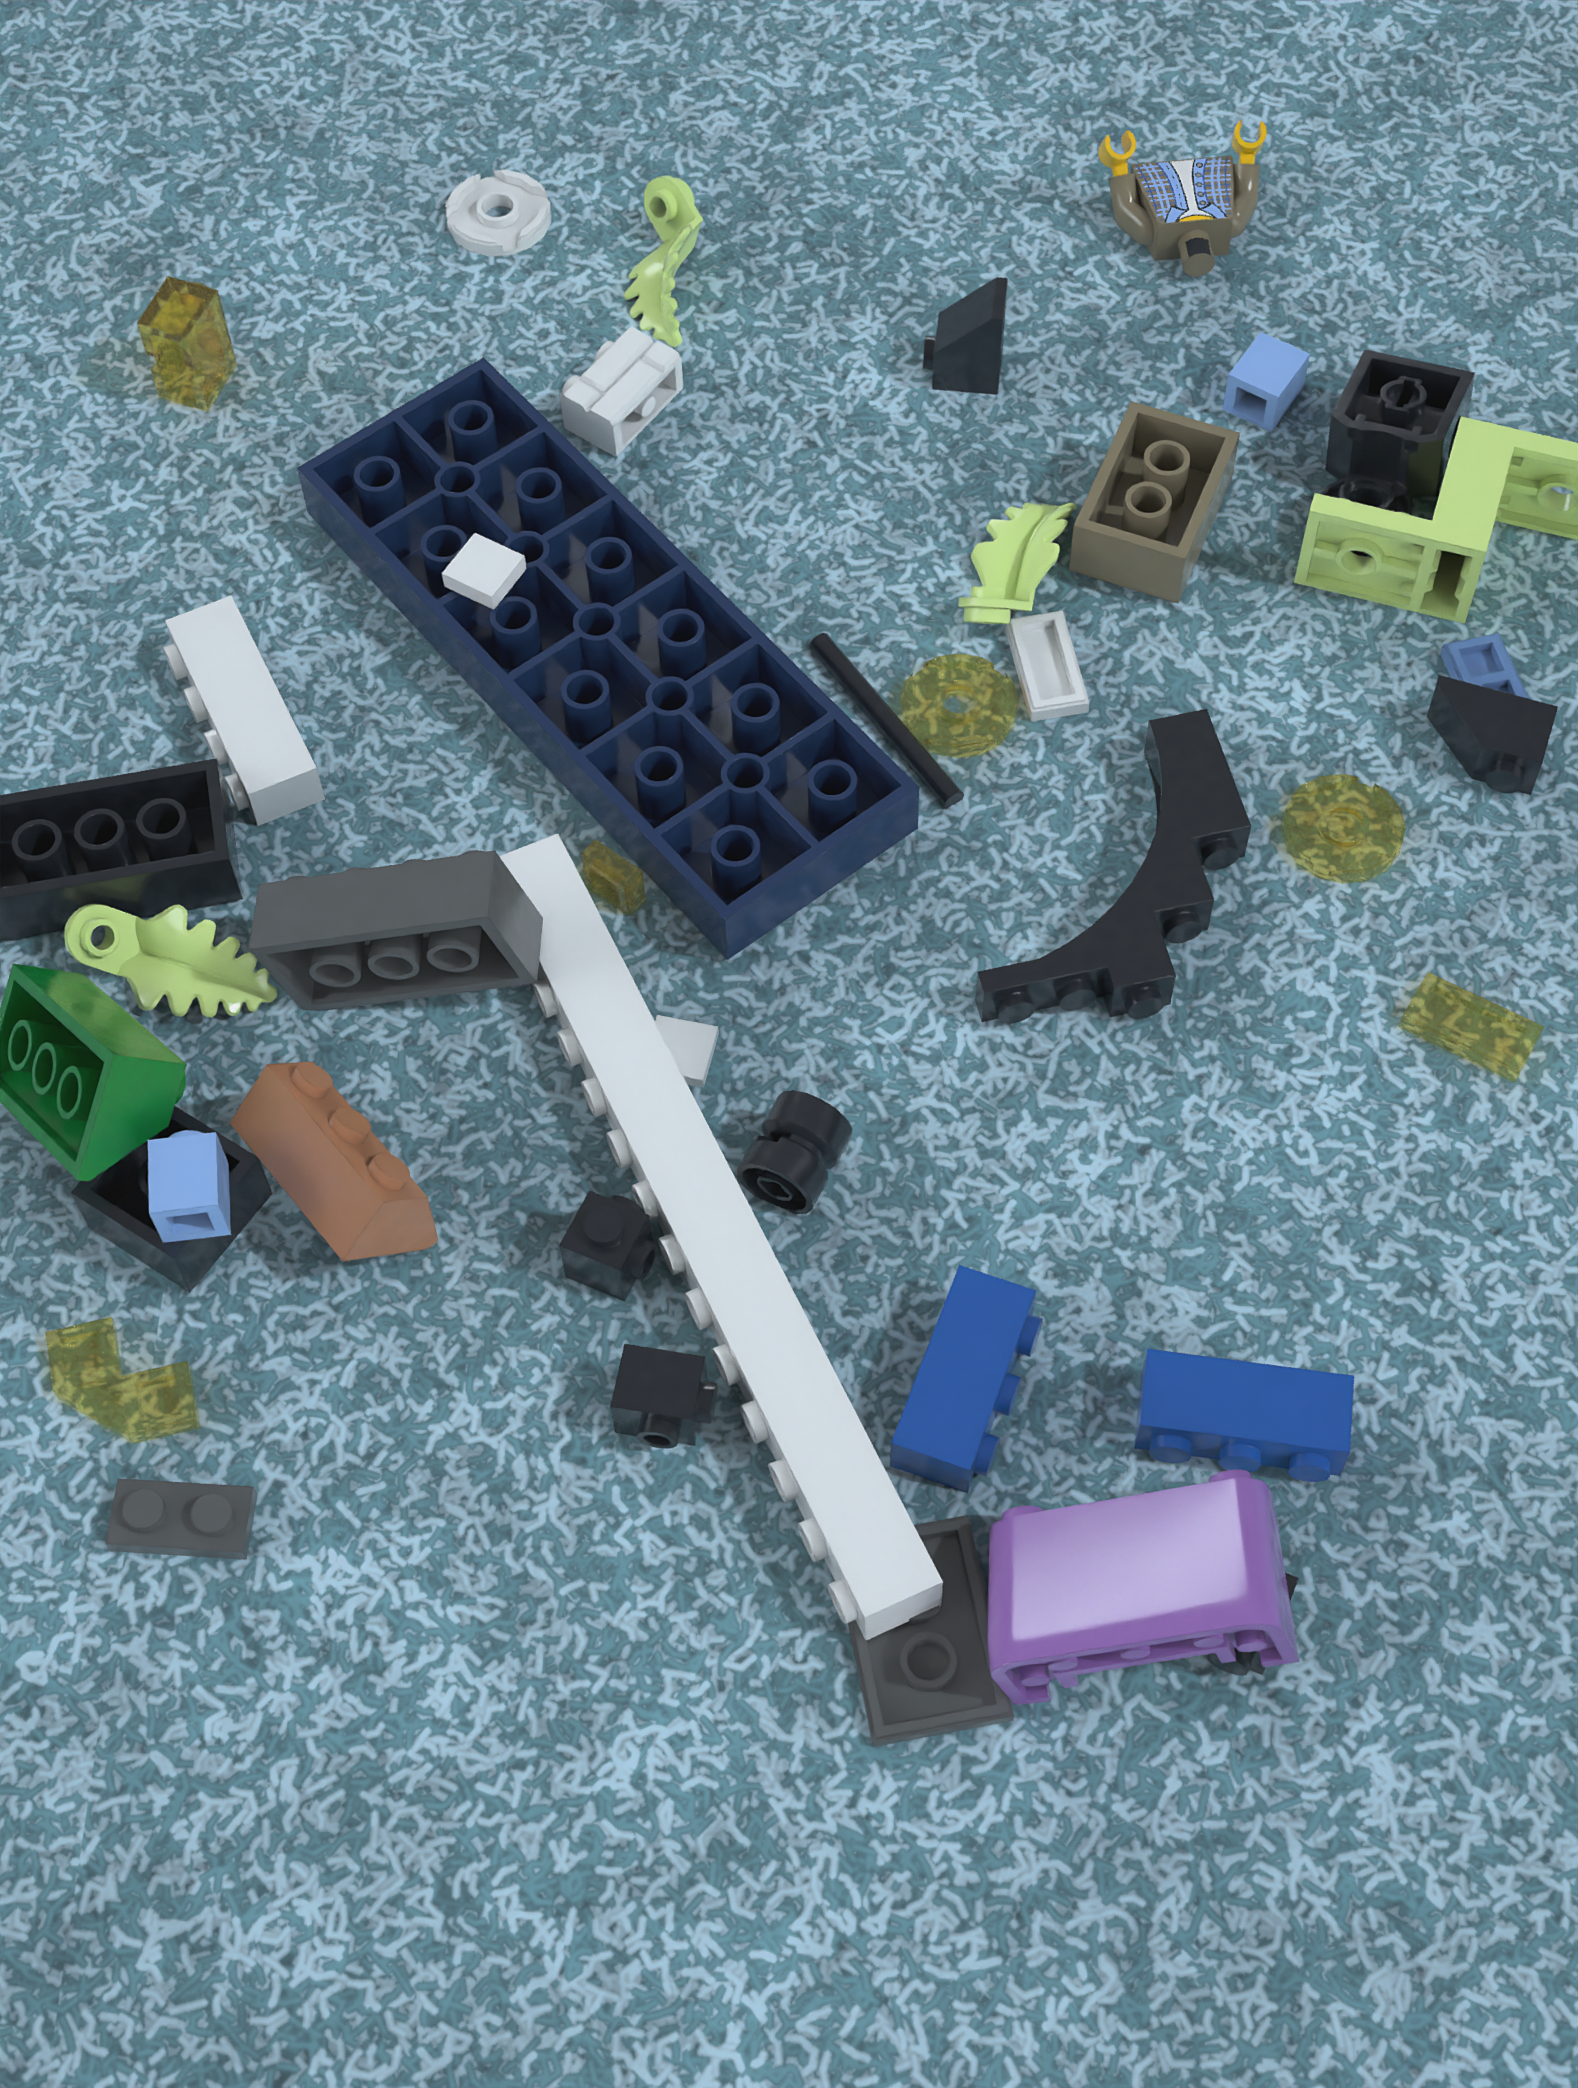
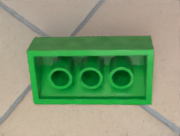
M13 963L0 1007V1103L76 1180L91 1181L169 1126L174 1106L181 1100L184 1094L187 1064L84 974Z

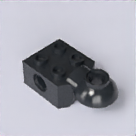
M1364 349L1331 414L1325 470L1338 480L1328 484L1320 494L1334 498H1343L1394 512H1403L1412 516L1413 502L1411 498L1436 495L1442 483L1461 416L1466 418L1469 416L1475 372ZM1351 551L1358 556L1369 555L1362 551Z

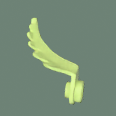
M660 176L648 183L644 191L643 201L645 211L663 243L630 272L629 279L631 280L636 277L637 279L626 290L624 297L626 300L639 296L636 303L630 309V316L634 319L643 313L639 324L643 331H649L654 328L653 338L663 340L671 347H677L682 343V337L679 332V320L673 314L678 307L676 300L671 297V291L675 288L674 276L681 263L695 247L698 231L703 219L695 206L694 196L690 187L679 178Z
M1073 502L1061 506L1025 503L1022 505V509L1009 507L1005 510L1004 513L1009 520L994 519L989 521L986 529L993 538V541L978 543L971 553V560L977 570L982 586H971L970 597H962L958 600V607L964 608L963 622L1010 624L1011 611H1032L1035 589L1058 559L1059 545L1052 541L1066 528L1068 522L1064 519L1071 517L1072 511L1077 507Z
M88 904L76 910L65 925L64 940L70 955L82 964L126 978L131 986L135 1000L142 1010H153L162 996L166 995L171 1012L175 1016H184L195 997H197L201 1012L205 1017L212 1018L216 1015L219 1002H222L224 1010L228 1015L236 1016L239 1014L243 1002L250 1012H255L262 1002H272L277 997V989L268 981L270 973L265 968L254 972L257 959L252 953H244L240 957L235 958L240 947L238 939L228 937L214 947L215 923L205 919L191 930H187L188 913L181 905H173L158 915L145 920L102 904ZM102 925L105 929L104 940L101 945L94 947L91 942V934L96 927Z

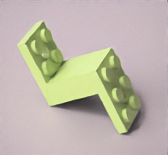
M1461 416L1433 519L1428 520L1403 512H1394L1343 498H1334L1315 493L1309 510L1294 583L1465 624L1495 521L1578 540V443ZM1564 487L1573 491V493L1561 494L1551 488ZM1351 551H1362L1372 557L1358 556Z

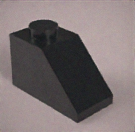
M994 278L939 313L936 336H925L923 369L933 370L932 390L998 395L1003 355L1008 278Z
M1439 675L1427 718L1471 779L1485 782L1491 789L1500 793H1514L1518 791L1531 795L1543 763L1558 706Z

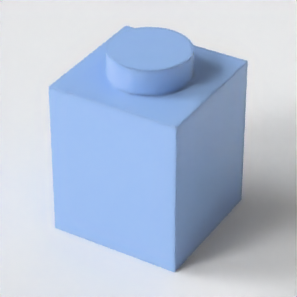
M1260 332L1228 374L1223 410L1272 432L1303 390L1310 354L1289 343L1282 342Z
M186 1130L176 1132L169 1138L148 1140L149 1214L162 1242L231 1235L229 1163L216 1132L204 1134L199 1131Z

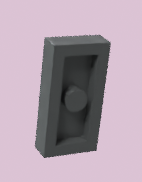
M118 1478L105 1545L109 1551L247 1560L258 1494L252 1486Z

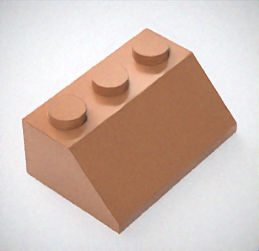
M314 1062L267 1064L231 1119L230 1124L342 1261L426 1250L438 1241V1236L428 1197L410 1177L408 1167L400 1159L393 1156L371 1131L369 1121L362 1114L354 1110L333 1086L330 1075L324 1069L315 1065Z

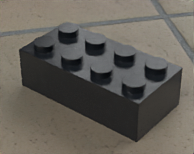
M217 758L0 795V942L64 931L70 916L76 910L88 904H102L137 917L159 914L173 905H181L185 909L243 899L231 800Z

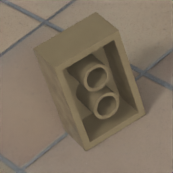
M1131 401L1074 523L1069 570L1179 603L1231 483L1240 433Z

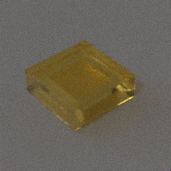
M596 839L581 853L587 889L627 916L629 914L633 915L646 902L643 871Z

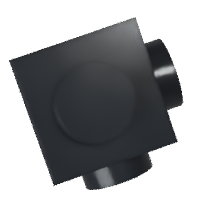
M590 1190L559 1245L565 1277L624 1302L636 1279L643 1280L647 1276L657 1253V1243L653 1242L649 1214H646L637 1203L626 1197L612 1195L607 1198Z
M624 1344L610 1405L615 1433L637 1436L640 1442L656 1448H674L678 1443L695 1446L700 1422L711 1424L717 1399L718 1384L708 1382L705 1356Z

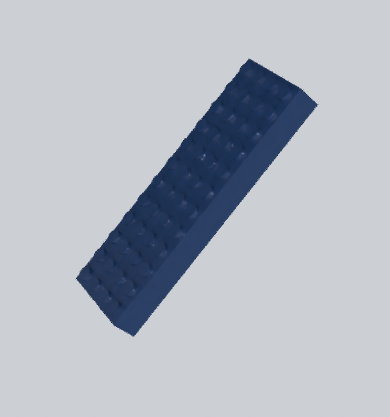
M484 357L297 467L308 514L727 960L918 829L920 787ZM474 533L525 556L526 570L494 610L444 587L442 572Z

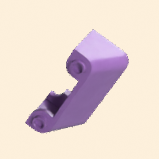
M1227 1470L1212 1475L1208 1483L1045 1511L1036 1506L1014 1507L1002 1513V1520L995 1522L989 1528L988 1654L991 1678L1015 1705L1051 1701L1049 1683L1054 1678H1057L1064 1688L1078 1686L1077 1675L1206 1654L1216 1653L1221 1663L1236 1661L1234 1648L1241 1652L1259 1651L1263 1667L1300 1662L1273 1496L1268 1485L1261 1480L1253 1479L1248 1471Z

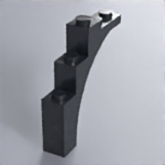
M1207 709L1153 719L1148 722L1144 755L1155 791L1157 809L1156 832L1147 856L1131 884L1116 903L1092 926L1060 948L1039 959L978 971L975 1002L981 1022L999 1019L1000 1022L1006 1024L1017 1023L1029 1018L1034 1011L1060 1006L1061 1009L1067 1011L1078 1010L1090 1005L1096 998L1102 996L1110 1017L1128 1014L1129 1017L1134 1019L1147 1018L1158 1013L1164 1006L1171 1004L1176 973L1164 939L1167 938L1171 943H1183L1194 939L1202 931L1208 930L1214 897L1202 866L1209 870H1219L1232 865L1238 858L1245 857L1251 830V823Z

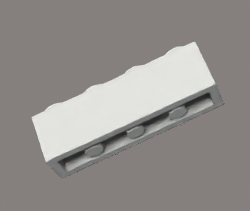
M232 596L165 620L172 644L163 647L166 659L175 679L179 680L187 677L191 684V687L184 689L183 692L196 723L207 719L212 730L203 734L213 759L217 758L219 766L228 763L233 774L224 777L237 810L240 811L249 807L259 826L325 800L318 771Z

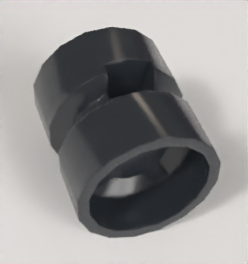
M795 1090L783 1091L776 1098L762 1123V1133L764 1136L759 1135L752 1141L737 1168V1177L742 1185L755 1197L794 1214H807L813 1209L828 1181L826 1169H832L837 1165L852 1137V1127L844 1115L824 1100L805 1092Z

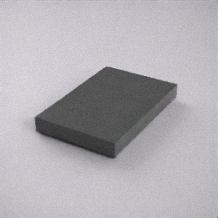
M968 1515L914 1525L943 1581L941 1607L938 1605L910 1618L908 1622L869 1640L864 1638L856 1620L848 1623L873 1747L1014 1721L1011 1700L991 1678L988 1654V1600Z

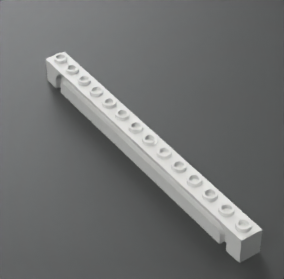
M559 834L499 856L543 917L538 967L539 980L537 983L532 984L538 1004L546 1018L556 1014L563 1028L556 1032L563 1055L570 1067L580 1064L587 1077V1080L581 1082V1086L588 1106L595 1118L605 1114L612 1128V1131L606 1133V1137L613 1157L620 1169L631 1166L638 1183L632 1185L636 1203L646 1214H649L650 1220L657 1219L665 1235L658 1238V1244L671 1274L676 1275L683 1272L691 1288V1291L685 1293V1299L694 1322L699 1330L710 1326L719 1346L712 1348V1354L722 1379L727 1386L738 1383L747 1403L740 1405V1411L750 1436L756 1444L766 1440L776 1460L769 1463L768 1466L779 1495L785 1503L795 1499L805 1519L798 1523V1529L808 1554L813 1562L825 1559L835 1581L828 1584V1590L839 1617L844 1624L856 1620L864 1638L869 1640L908 1622L910 1618L938 1605L941 1607L943 1581Z

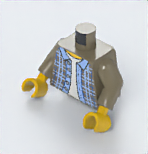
M1242 120L1237 123L1231 142L1234 151L1239 154V164H1233L1232 155L1131 164L1130 174L1127 161L1136 149V139L1133 133L1125 130L1122 134L1121 144L1124 154H1118L1112 150L1110 137L1107 134L1098 149V156L1106 167L1112 169L1113 177L1108 178L1114 218L1118 227L1138 244L1147 245L1154 261L1181 259L1183 271L1191 277L1204 276L1209 273L1215 265L1214 256L1228 255L1231 238L1240 236L1244 232L1257 208L1260 165L1255 164V155L1261 150L1267 134L1263 121H1260L1258 126V140L1253 143L1245 142L1241 138Z

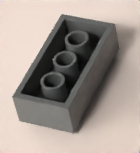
M472 850L458 856L430 860L410 859L402 864L367 869L354 867L339 873L311 877L292 876L284 881L259 884L248 950L302 1010L324 1011L537 983L543 917L495 850L486 852Z

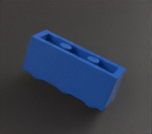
M959 1265L892 1438L890 1450L891 1467L968 1493L975 1473L988 1476L1000 1437L990 1434L997 1413L1006 1416L1010 1415L1022 1377L1012 1374L1019 1354L1031 1357L1042 1327L1043 1318L1033 1315L1036 1290Z
M1147 1349L1141 1373L1134 1448L1149 1450V1455L1152 1458L1165 1463H1184L1189 1461L1191 1456L1217 1459L1219 1460V1465L1226 1470L1254 1472L1260 1469V1465L1288 1469V1474L1291 1477L1307 1482L1324 1481L1330 1475L1341 1476L1350 1454L1354 1375Z

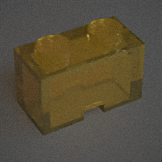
M167 276L137 321L146 355L153 356L156 361L151 372L159 398L208 412L237 367L218 290L209 288L201 283H191Z

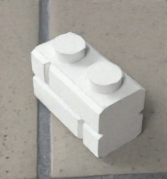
M632 326L615 342H605L597 352L594 363L581 376L573 375L563 386L560 402L564 428L617 457L683 389L682 361L678 351L659 341L654 343L650 336Z

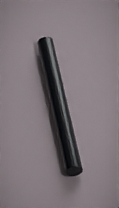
M827 633L817 635L810 642L809 649L939 803L947 809L961 801L964 793Z

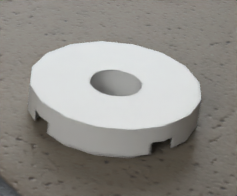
M510 170L494 171V177H486L484 179H481L480 174L467 178L453 189L446 202L447 227L454 240L470 252L486 256L512 255L531 248L544 237L551 224V206L547 199V192L542 184L527 174ZM494 207H507L512 210L509 214L502 217H491L485 214Z

